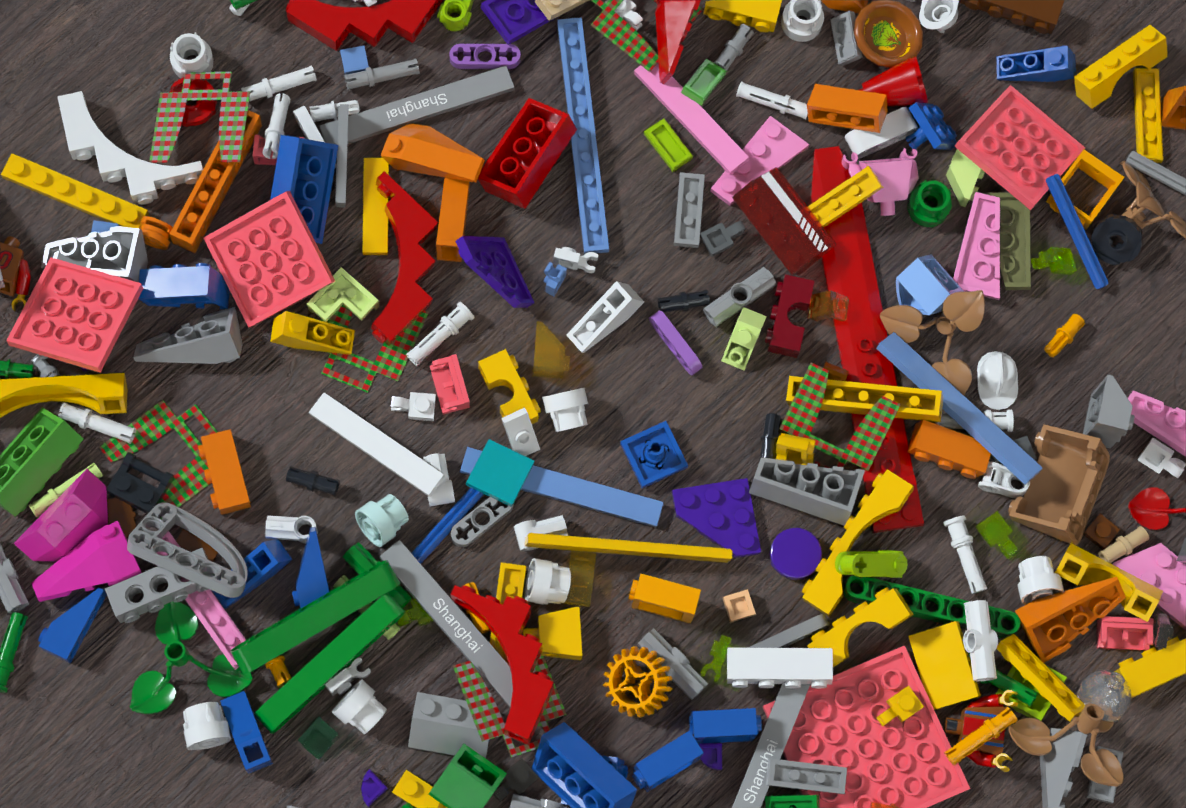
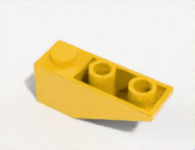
M782 0L706 1L703 14L708 15L713 20L723 19L731 21L736 26L745 24L754 27L760 32H774Z
M285 311L273 320L270 342L296 349L350 355L352 354L355 330Z

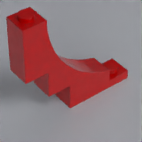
M290 0L286 7V13L290 23L337 51L350 32L373 47L378 44L388 29L414 43L443 0H392L369 7H340L317 0Z
M384 171L377 177L376 185L378 186V192L387 199L389 197L391 199L386 204L384 211L395 233L399 254V271L394 292L382 313L372 323L371 329L373 330L372 335L380 343L383 344L385 342L390 346L432 303L433 298L417 283L434 267L436 260L420 245L437 229L438 222Z

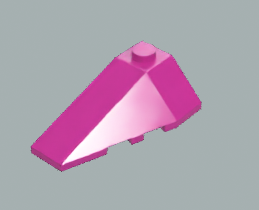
M116 521L94 531L32 582V586L38 601L42 602L68 596L73 590L82 588L85 591L94 590L95 585L108 583L109 586H112L142 573L135 556L127 550L128 540L119 522Z

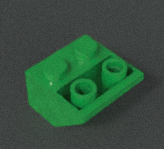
M463 743L428 795L447 808H484L507 773Z

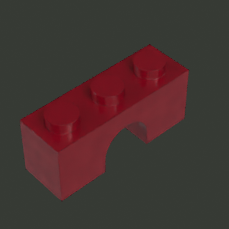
M785 274L783 282L778 281L775 296L779 297L778 305H773L770 319L774 320L773 329L768 328L765 343H769L768 352L794 358L798 357L805 328L792 324L788 319L787 313L796 309L808 310L814 286L813 280Z

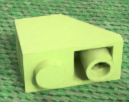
M956 149L946 177L960 205L966 207L969 200L973 201L975 192H978L979 187L975 186L977 178L982 180L985 172Z
M743 307L721 361L745 370L767 316Z

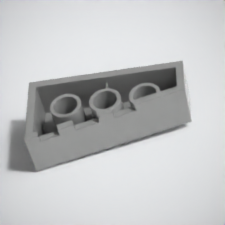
M761 458L749 493L845 526L851 515L865 470L856 469L855 471H849L837 466L824 468L812 463L799 465L795 464L794 461Z

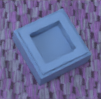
M364 46L340 50L345 74L365 71V68L369 67Z

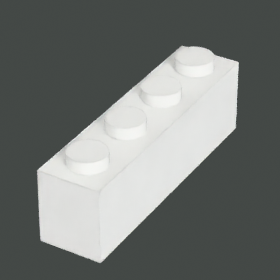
M727 648V684H732V687L746 688L748 684H759L760 688H773L774 684H785L786 688H800L801 684H811L812 688L821 689L827 688V684L832 685V648Z

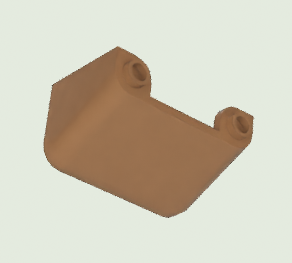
M1043 425L1041 432H1038L1035 437V446L1040 454L1037 463L1042 467V470L1030 480V486L1024 497L1019 496L1016 500L1011 501L1009 516L1017 523L1066 543L1078 545L1108 469L1110 455L1101 438Z

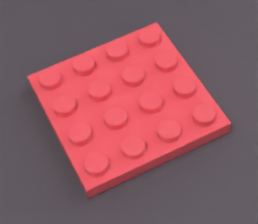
M1011 85L955 145L960 152L1029 210L1049 190L1046 179L1054 174L1061 176L1085 149L1081 143Z
M290 191L280 194L204 237L248 328L259 324L336 282Z
M50 257L6 341L9 346L101 373L144 288L139 282Z

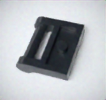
M128 452L106 491L107 494L148 514L160 503L173 482L174 475L169 472L164 473L136 459V455ZM131 468H134L159 481L160 484L156 488L128 472Z

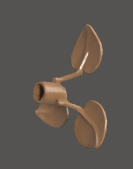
M1120 162L1127 177L1136 186L1137 193L1136 199L1126 208L1127 211L1122 216L1135 221L1141 229L1161 220H1167L1186 239V222L1173 211L1165 214L1159 201L1153 197L1151 187L1144 175L1127 162ZM1147 208L1159 217L1144 222L1143 220L1146 217L1142 211Z
M977 290L950 294L943 303V312L939 318L934 317L925 324H921L923 319L922 313L912 306L897 305L883 310L880 313V318L888 334L891 335L895 332L906 343L917 340L920 335L919 329L924 330L934 324L941 334H947L942 358L943 362H936L932 367L965 396L972 381L971 370L962 360L951 359L948 361V352L956 327L961 331L969 332L975 330L981 324L985 312L983 291Z
M1107 693L1081 698L1080 700L1085 704V707L1080 715L1074 717L1068 725L1053 736H1050L1049 728L1042 721L1034 718H1024L1009 726V733L1013 741L1022 750L1032 755L1042 756L1051 752L1052 745L1050 741L1057 740L1074 725H1077L1080 732L1092 734L1089 747L1090 753L1085 754L1081 759V768L1084 774L1090 780L1099 784L1114 787L1121 786L1123 772L1116 756L1107 749L1095 750L1098 732H1106L1114 724V717Z

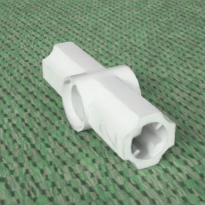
M986 600L966 602L964 606L967 631L964 633L963 644L965 650L970 652L973 680L979 682L997 679L994 651L998 645V637L996 632L991 629L988 602Z

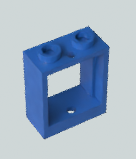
M756 708L692 711L689 717V730L697 743L753 741L762 729L761 715H756Z
M689 730L636 763L632 778L639 789L644 787L646 792H649L700 760L703 751Z

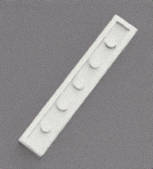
M326 393L321 395L309 411V414L427 496L431 497L444 480L445 475Z

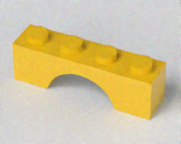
M1148 25L1074 76L1076 96L1093 109L1111 96L1115 84L1128 70L1139 65H1143L1149 70L1167 58L1166 37L1153 26Z
M1070 543L1055 571L1056 574L1076 585H1088L1117 577L1126 596L1121 602L1124 610L1147 622L1163 593V590Z
M886 587L875 594L877 599L869 605L865 601L854 608L855 614L848 619L844 615L832 623L834 628L825 633L824 630H821L811 637L813 642L808 644L807 647L832 648L834 668L849 658V638L859 625L866 622H877L888 629H893L914 614L897 588L889 590Z

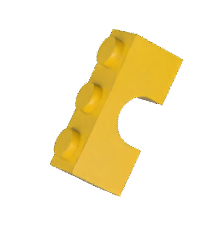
M506 349L478 361V369L489 390L497 386H505L513 393V398L500 406L502 418L525 408L531 424L538 422V413L541 412L539 405L535 399H530L527 393L530 388L524 376L520 378L516 371L519 366L514 355L509 356Z

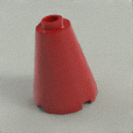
M910 57L862 83L863 88L858 89L859 91L885 94L887 96V106L913 105L916 102L928 103L917 57Z

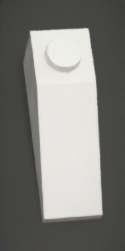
M616 281L569 331L567 337L582 353H585L627 321L644 301L628 284Z

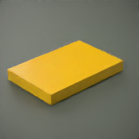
M959 621L909 636L923 687L934 710L981 696L978 684L973 680L971 661L968 652L964 648L963 634Z

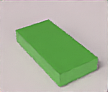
M705 59L683 87L681 93L702 106L725 77L727 71L710 60Z

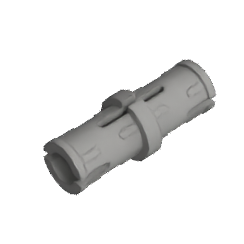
M741 24L732 39L726 41L724 50L714 61V64H719V67L727 71L735 58L743 53L742 48L750 37L753 36V30H750V27Z

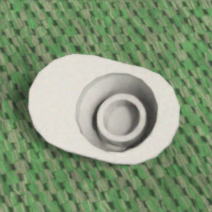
M922 0L919 13L921 25L926 29L938 30L940 33H944L958 19L959 0Z
M994 351L982 356L977 368L979 397L991 409H1006L1014 403L1018 394L1016 364L1009 355L1003 352Z

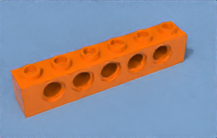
M249 110L247 112L240 162H222L218 141L170 232L173 244L196 253L254 142V136L258 135L262 127L260 115Z

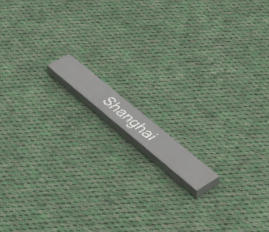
M507 66L348 116L347 144L514 91V85ZM338 120L320 125L325 143L337 145Z
M400 540L380 555V559L382 561H389L402 585L462 654L471 661L476 670L510 708L513 685L511 670L507 662Z
M782 684L732 808H761L769 788L766 785L768 759L780 760L810 684H801L800 688H786L785 684Z

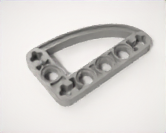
M170 503L157 504L128 536L127 550L139 558L229 598L239 597L244 592L248 571L239 551L216 529ZM176 524L214 548L227 561L232 570L169 543L162 538ZM154 527L157 528L158 531H150L146 528ZM162 551L168 553L169 555L161 556L158 555L156 552ZM180 562H188L192 565L183 566L180 564ZM210 572L213 573L215 576L208 577L203 575L202 573Z

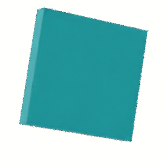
M489 439L466 485L512 507L535 461Z

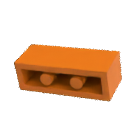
M815 84L807 103L808 121L880 133L888 112L887 96L875 92Z
M924 419L915 424L907 451L913 454L914 458L919 461L929 462L930 460L938 463L937 466L941 469L960 471L962 476L970 479H975L986 473L991 455L973 437Z
M231 429L202 436V445H199L198 449L201 460H207L209 469L204 470L207 484H213L215 493L210 494L213 508H219L221 515L250 508L251 505Z

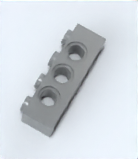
M203 548L192 552L208 560ZM180 562V564L183 566L192 565L188 562ZM157 566L105 588V591L119 622L130 623L139 619L141 614L148 611L150 613L157 612L169 602L183 601L188 597V594L195 591L203 592L208 590V588L190 580L188 582H181L182 576ZM210 572L202 573L203 575L208 577L215 576L213 573ZM168 583V588L164 592H156L160 584ZM136 594H144V597L140 602H132V599Z

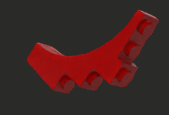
M455 585L451 592L452 601L470 611L486 624L498 639L509 663L513 692L510 712L504 726V735L529 745L554 690V682L550 681L551 677L541 672L533 673L543 651L542 643L533 635H522L531 615V605H528L527 600L518 596H514V598L507 596L502 605L495 597L489 595L483 597L476 594V590L463 585L461 588Z

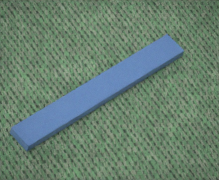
M895 332L879 343L876 349L920 389L942 391L944 397L942 409L1022 483L1026 485L1042 470V467Z
M467 447L460 473L470 475L482 451ZM534 465L521 488L523 491L655 528L657 527L663 502Z

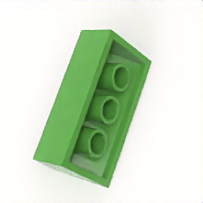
M42 407L0 455V506L14 517L24 511L28 506V502L36 493H39L44 488L48 479L61 469L62 463L70 454H73L78 449L79 444L84 438L63 419Z

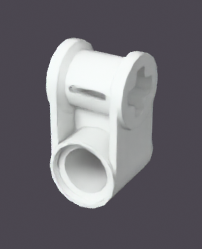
M989 461L986 473L983 476L982 482H979L978 487L986 492L997 493L1016 499L1026 493L1030 486V481L1026 485L1022 483L1023 489H1015L1012 487L1011 481L1020 480L1004 465Z

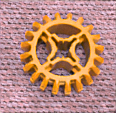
M633 646L630 651L623 649L621 655L615 654L613 656L615 663L609 662L607 664L611 672L603 674L609 678V682H605L603 686L610 688V691L605 696L614 697L611 705H619L618 711L620 713L627 711V715L630 717L635 714L638 717H644L645 713L652 715L654 714V708L661 709L663 707L661 701L669 699L665 692L672 690V687L667 686V681H672L673 679L672 676H666L665 674L670 670V667H662L665 659L663 657L657 658V652L655 650L649 652L647 647H641L639 650L637 646ZM635 660L645 663L651 671L643 672L641 667L637 666ZM625 671L626 677L624 682H622V675ZM638 677H645L644 679L640 680L641 683L638 684L639 686H631L632 684H635V680H638ZM654 681V688L651 693L650 684ZM632 691L635 697L639 698L640 703L629 699L625 692Z

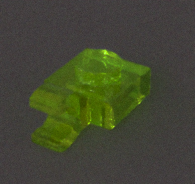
M1050 247L1045 252H1039V258L1030 259L1033 269L1050 267L1051 273L1071 275L1077 271L1070 248Z
M998 511L976 526V529L992 548L998 544L1002 554L1007 559L1018 550L1015 544L1008 538L1013 532Z
M416 599L411 600L412 608L405 610L406 613L397 621L399 627L417 620L419 627L434 622Z
M722 635L720 641L714 640L709 654L714 656V659L702 668V678L705 677L708 670H713L716 673L714 682L717 683L719 681L721 667L732 638Z

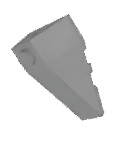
M117 226L110 228L109 231L101 233L92 232L89 233V236L77 239L72 237L46 244L41 268L45 269L50 257L139 282L140 269H147L148 264L142 230L140 228Z
M235 307L203 316L204 321L196 325L190 326L189 323L181 325L182 328L172 335L162 333L137 344L133 357L135 362L218 364L235 361L237 358H240L242 350V340Z
M1051 728V729H1049V730H1050V736L1055 735V734H1056L1057 732H1059L1061 729H1057V728ZM1068 730L1057 740L1050 741L1052 750L1049 754L1040 756L1043 808H1065V802L1061 800L1071 790L1073 782L1072 777L1069 776L1075 767L1079 766L1087 734Z

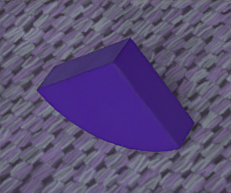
M698 743L703 751V755L700 758L702 763L711 769L721 771L722 743Z
M370 769L364 775L361 785L363 800L369 807L388 789Z

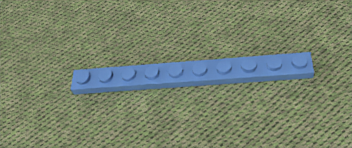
M582 17L557 20L567 113L577 128V131L571 138L583 250L584 254L588 252L605 253L609 252Z

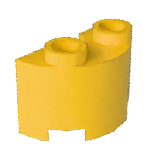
M781 433L776 444V459L794 461L795 464L799 465L813 464L816 440Z

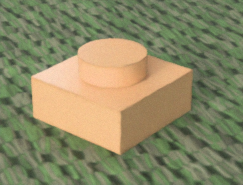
M748 589L723 597L730 623L755 616L756 613Z

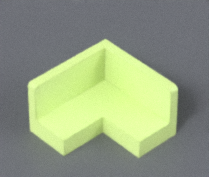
M342 267L333 275L336 282L319 290L307 303L308 310L311 313L315 312L325 322L342 305H345L361 321L373 308L375 310L379 308V300Z

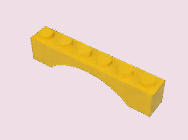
M125 373L1 379L0 418L21 407L50 401L80 404L100 414L127 413L128 389Z
M888 469L884 475L879 473L872 484L874 490L870 496L864 495L858 505L860 511L856 517L851 516L844 526L846 532L842 538L837 537L830 547V550L833 552L828 559L823 558L815 570L818 572L817 576L813 581L809 579L801 591L804 593L803 601L824 613L827 617L831 616L843 597V575L839 574L835 568L837 555L840 552L850 551L862 532L874 522L887 515L899 512L913 492V485Z

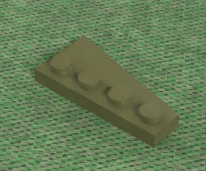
M982 193L1000 198V272L1005 290H1030V210L1010 193Z

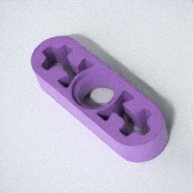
M456 44L449 52L450 63L457 69H497L503 66H507V69H513L519 65L521 56L519 48L513 44ZM471 51H474V61H471ZM482 51H488L491 53L492 58L488 62H483L479 60L478 55ZM458 52H463V56H465L463 61H458V57H456ZM496 52H499V61H496ZM507 52H512V56H514L512 61H507V57H505Z
M659 310L649 317V321L655 331L690 375L703 368L696 354L662 311Z

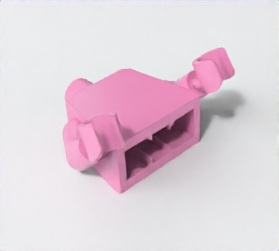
M904 148L899 158L859 161V165L856 164L858 155L855 152H852L851 155L853 161H848L845 155L842 158V165L848 169L851 177L867 166L873 169L884 188L867 198V200L875 203L880 202V215L882 216L895 215V201L907 200L908 194L912 192L919 179L917 163L914 160L918 153L916 149L910 152V156L907 155L906 148Z

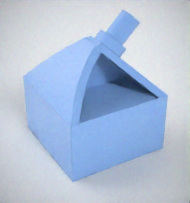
M931 254L918 257L896 277V293L899 305L912 306L918 309L922 315L942 312L943 303L950 294L964 292Z

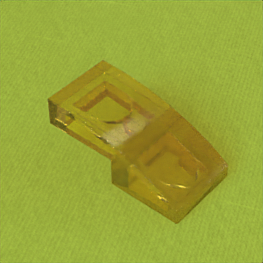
M571 550L569 561L571 583L564 604L590 607L596 553Z

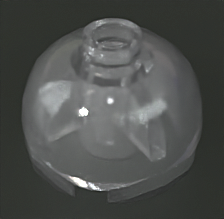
M1101 669L1091 672L1082 681L1077 691L1078 698L1085 705L1093 703L1102 708L1104 711L1102 720L1113 722L1119 720L1131 703V690L1128 683L1121 674L1110 670Z

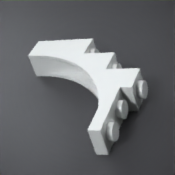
M82 91L57 96L72 159L87 160L96 155L103 182H118L123 177H127L134 204L145 205L153 202L154 199H158L157 189L160 188L162 190H169L182 183L196 184L203 171L201 161L180 166H166L138 159L115 146L98 129L89 114Z

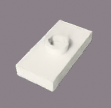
M525 408L501 418L513 451L527 456L540 450Z

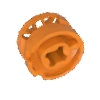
M143 216L140 221V229L143 233L144 243L156 249H168L170 244L169 238H171L170 232L173 227L159 219Z

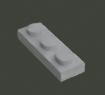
M680 172L674 246L699 247L705 177L703 174Z
M768 759L766 785L845 794L847 768Z

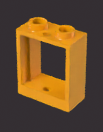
M1083 149L1061 180L1065 186L1079 168L1108 189L1089 216L1074 206L1084 229L1087 230L1120 185L1124 176ZM1050 194L1046 202L1050 204V207L1055 212L1060 213L1052 194Z
M640 573L639 580L633 579L628 599L633 600L631 608L691 624L701 590Z

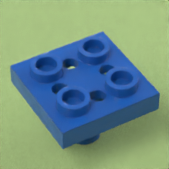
M916 102L909 107V110L920 126L912 134L906 136V141H911L909 146L912 149H917L918 146L927 140L930 141L934 149L952 150L955 148L957 143L955 138L957 135L951 126L946 125L942 119L944 114L937 105Z
M667 421L620 441V445L641 488L688 468V464ZM639 458H641V461H642V462L644 461V458H645L646 462H645V463H640V462H639ZM656 464H658V468H660L663 465V468L657 469Z

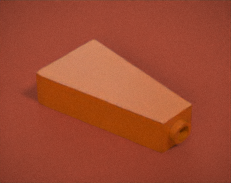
M444 177L436 242L437 260L462 262L458 251L459 248L455 241L465 236L470 190L469 181Z

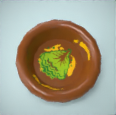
M873 1L861 9L855 20L854 36L857 46L868 60L878 66L892 68L910 57H917L922 48L923 30L919 19L910 8L898 1Z

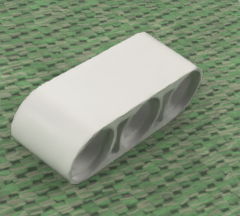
M903 107L886 115L880 133L854 129L845 135V139L851 151L855 152L858 155V159L905 139L906 136L916 131L918 126L908 108Z

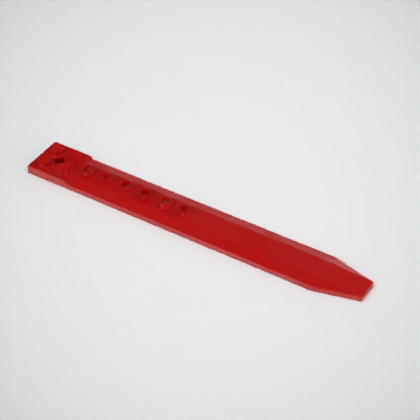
M839 146L814 150L811 204L851 178L848 169L842 165L843 154ZM861 202L817 232L819 236L818 241L822 240L824 242L820 252L842 368L849 371L846 378L847 382L897 386L893 363L876 349L879 343L888 336L880 318V313L883 310ZM826 245L828 249L823 251V248ZM851 413L854 433L866 415ZM903 418L893 419L869 470L861 469L865 470L863 483L865 494L868 496L874 490L872 484L879 473L884 475L887 469L913 485V492L899 512L887 515L871 525L873 533L924 525L911 456L907 452L909 446Z

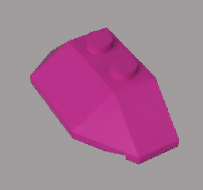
M86 469L14 544L32 561L60 560L94 531L108 525L106 485L91 471Z

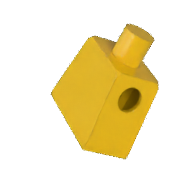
M579 607L539 615L538 628H526L523 630V636L530 634L540 640L539 642L542 643L543 647L541 656L582 660Z

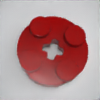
M184 77L173 83L169 93L182 92ZM191 79L189 90H214V88L206 80ZM199 100L194 106L186 105L182 126H197L208 121L216 113L217 100Z

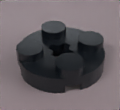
M1110 214L1105 219H1102L1096 225L1092 234V243L1096 255L1102 261L1112 265H1120V263L1132 261L1139 254L1143 242L1141 227L1132 219L1116 214ZM1120 235L1124 243L1119 242L1117 245H1114L1111 236Z

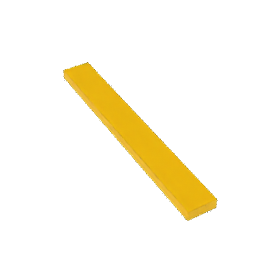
M529 533L525 537L524 547L724 563L732 559V550L726 548Z

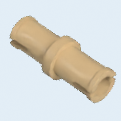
M1139 526L1128 535L1116 538L1115 543L1098 553L1099 557L1111 564L1121 556L1131 554L1132 549L1149 540V535L1142 526Z

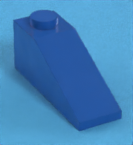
M316 527L310 528L296 581L297 590L292 591L295 607L300 606L302 608L330 592Z
M279 539L265 541L244 558L248 571L244 592L239 597L229 598L213 590L212 592L224 609H226L274 576L293 559Z
M101 588L96 589L51 622L49 628L45 627L39 636L38 641L41 642L39 647L43 651L71 664L107 593Z

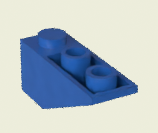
M1068 45L996 56L997 80L1055 82L1074 79V76H1076V56Z
M245 691L220 700L247 773H252L273 764Z

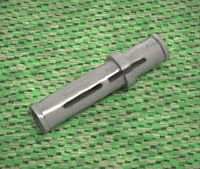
M417 59L374 69L367 67L365 71L345 74L347 90L365 85L372 87L378 82L420 74Z

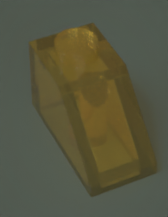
M537 321L533 377L563 379L564 371H569L570 356H565V346L544 323Z

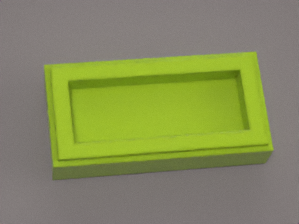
M664 118L644 131L645 137L672 172L693 159V155Z

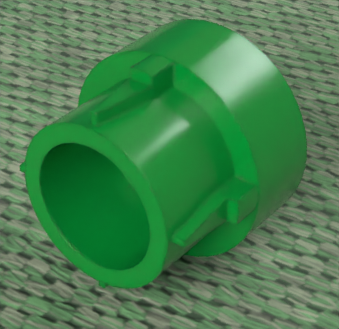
M925 180L913 190L908 200L907 209L911 219L923 227H935L943 223L952 206L951 189H948L939 181L927 182ZM924 201H932L936 208L927 206Z

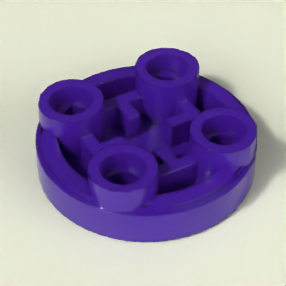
M790 528L782 531L774 539L770 549L772 567L780 575L793 580H803L813 574L822 558V550L817 538L811 532L801 528Z

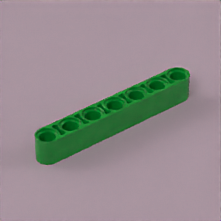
M382 561L235 646L230 652L242 673L247 674L396 588L400 581L389 561Z
M851 576L843 587V594L847 600L858 604L866 601L868 605L877 599L875 597V590H883L886 587L889 590L897 588L901 596L907 595L911 598L912 605L909 608L914 614L912 617L942 624L959 621L960 628L967 629L964 603L970 601L870 577ZM850 584H859L862 588V593L854 594L850 590ZM925 602H934L937 606V611H928L925 607ZM988 606L991 629L996 632L997 637L1007 638L1019 629L1020 619L1016 613ZM951 607L959 608L962 612V617H953L950 612ZM1001 619L1009 620L1012 624V629L1005 630L1001 626Z
M389 592L381 596L268 699L254 715L271 734L277 732L326 687L325 684L352 664L355 659L400 620L406 611Z

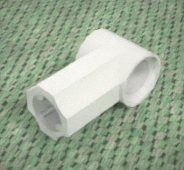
M436 453L423 457L425 462L445 475L444 480L432 496H428L429 506L455 502L452 481L449 480L445 454Z
M267 515L265 538L299 541L306 544L308 535H301L298 532L299 528L306 524L316 527V523L308 516L297 518Z
M563 515L538 522L536 520L524 521L514 526L521 552L537 549L536 547H524L525 537L529 533L568 536Z

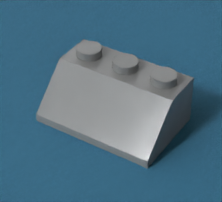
M1107 375L1092 392L1083 434L1101 438L1106 448H1111L1116 442H1120L1121 437L1125 436L1127 431L1132 429L1135 418L1134 415H1131L1132 404L1112 375Z
M417 692L408 748L455 756L464 743L486 758L489 740L481 741L465 700Z

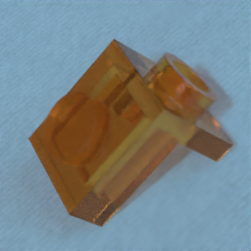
M831 290L812 294L808 319L819 321L834 318L839 321H846L849 298Z

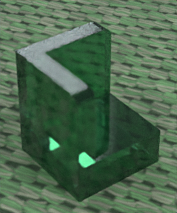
M318 717L298 739V742L316 759L320 760L340 736L324 720Z

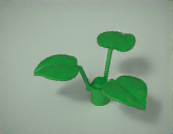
M172 601L165 604L159 611L155 625L157 638L162 644L166 645L164 653L169 660L166 663V678L164 679V676L157 671H147L141 674L135 681L132 689L130 709L140 714H154L167 709L173 703L176 697V689L168 683L171 679L173 665L181 667L190 661L206 672L211 673L207 679V684L212 693L219 697H230L238 694L252 683L251 672L243 674L239 667L235 670L224 654L215 657L213 668L193 658L187 648L181 643V640H189L195 635L198 629L197 616L186 605Z

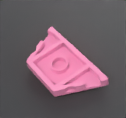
M1159 543L1112 563V565L1163 590L1157 607L1186 630V565L1176 561L1178 556L1162 543Z

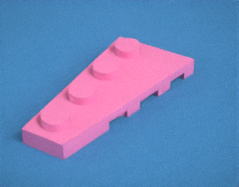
M770 116L743 148V151L749 156V161L732 175L725 171L711 187L710 192L730 206L763 181L762 175L767 172L772 175L773 172L783 165L785 166L800 152L802 153L808 149L809 144Z
M975 192L953 279L964 292L982 290L984 297L1000 300V198Z
M1132 391L1128 400L1133 406L1131 415L1135 416L1134 423L1186 457V411L1178 407L1173 409L1165 406L1162 401Z

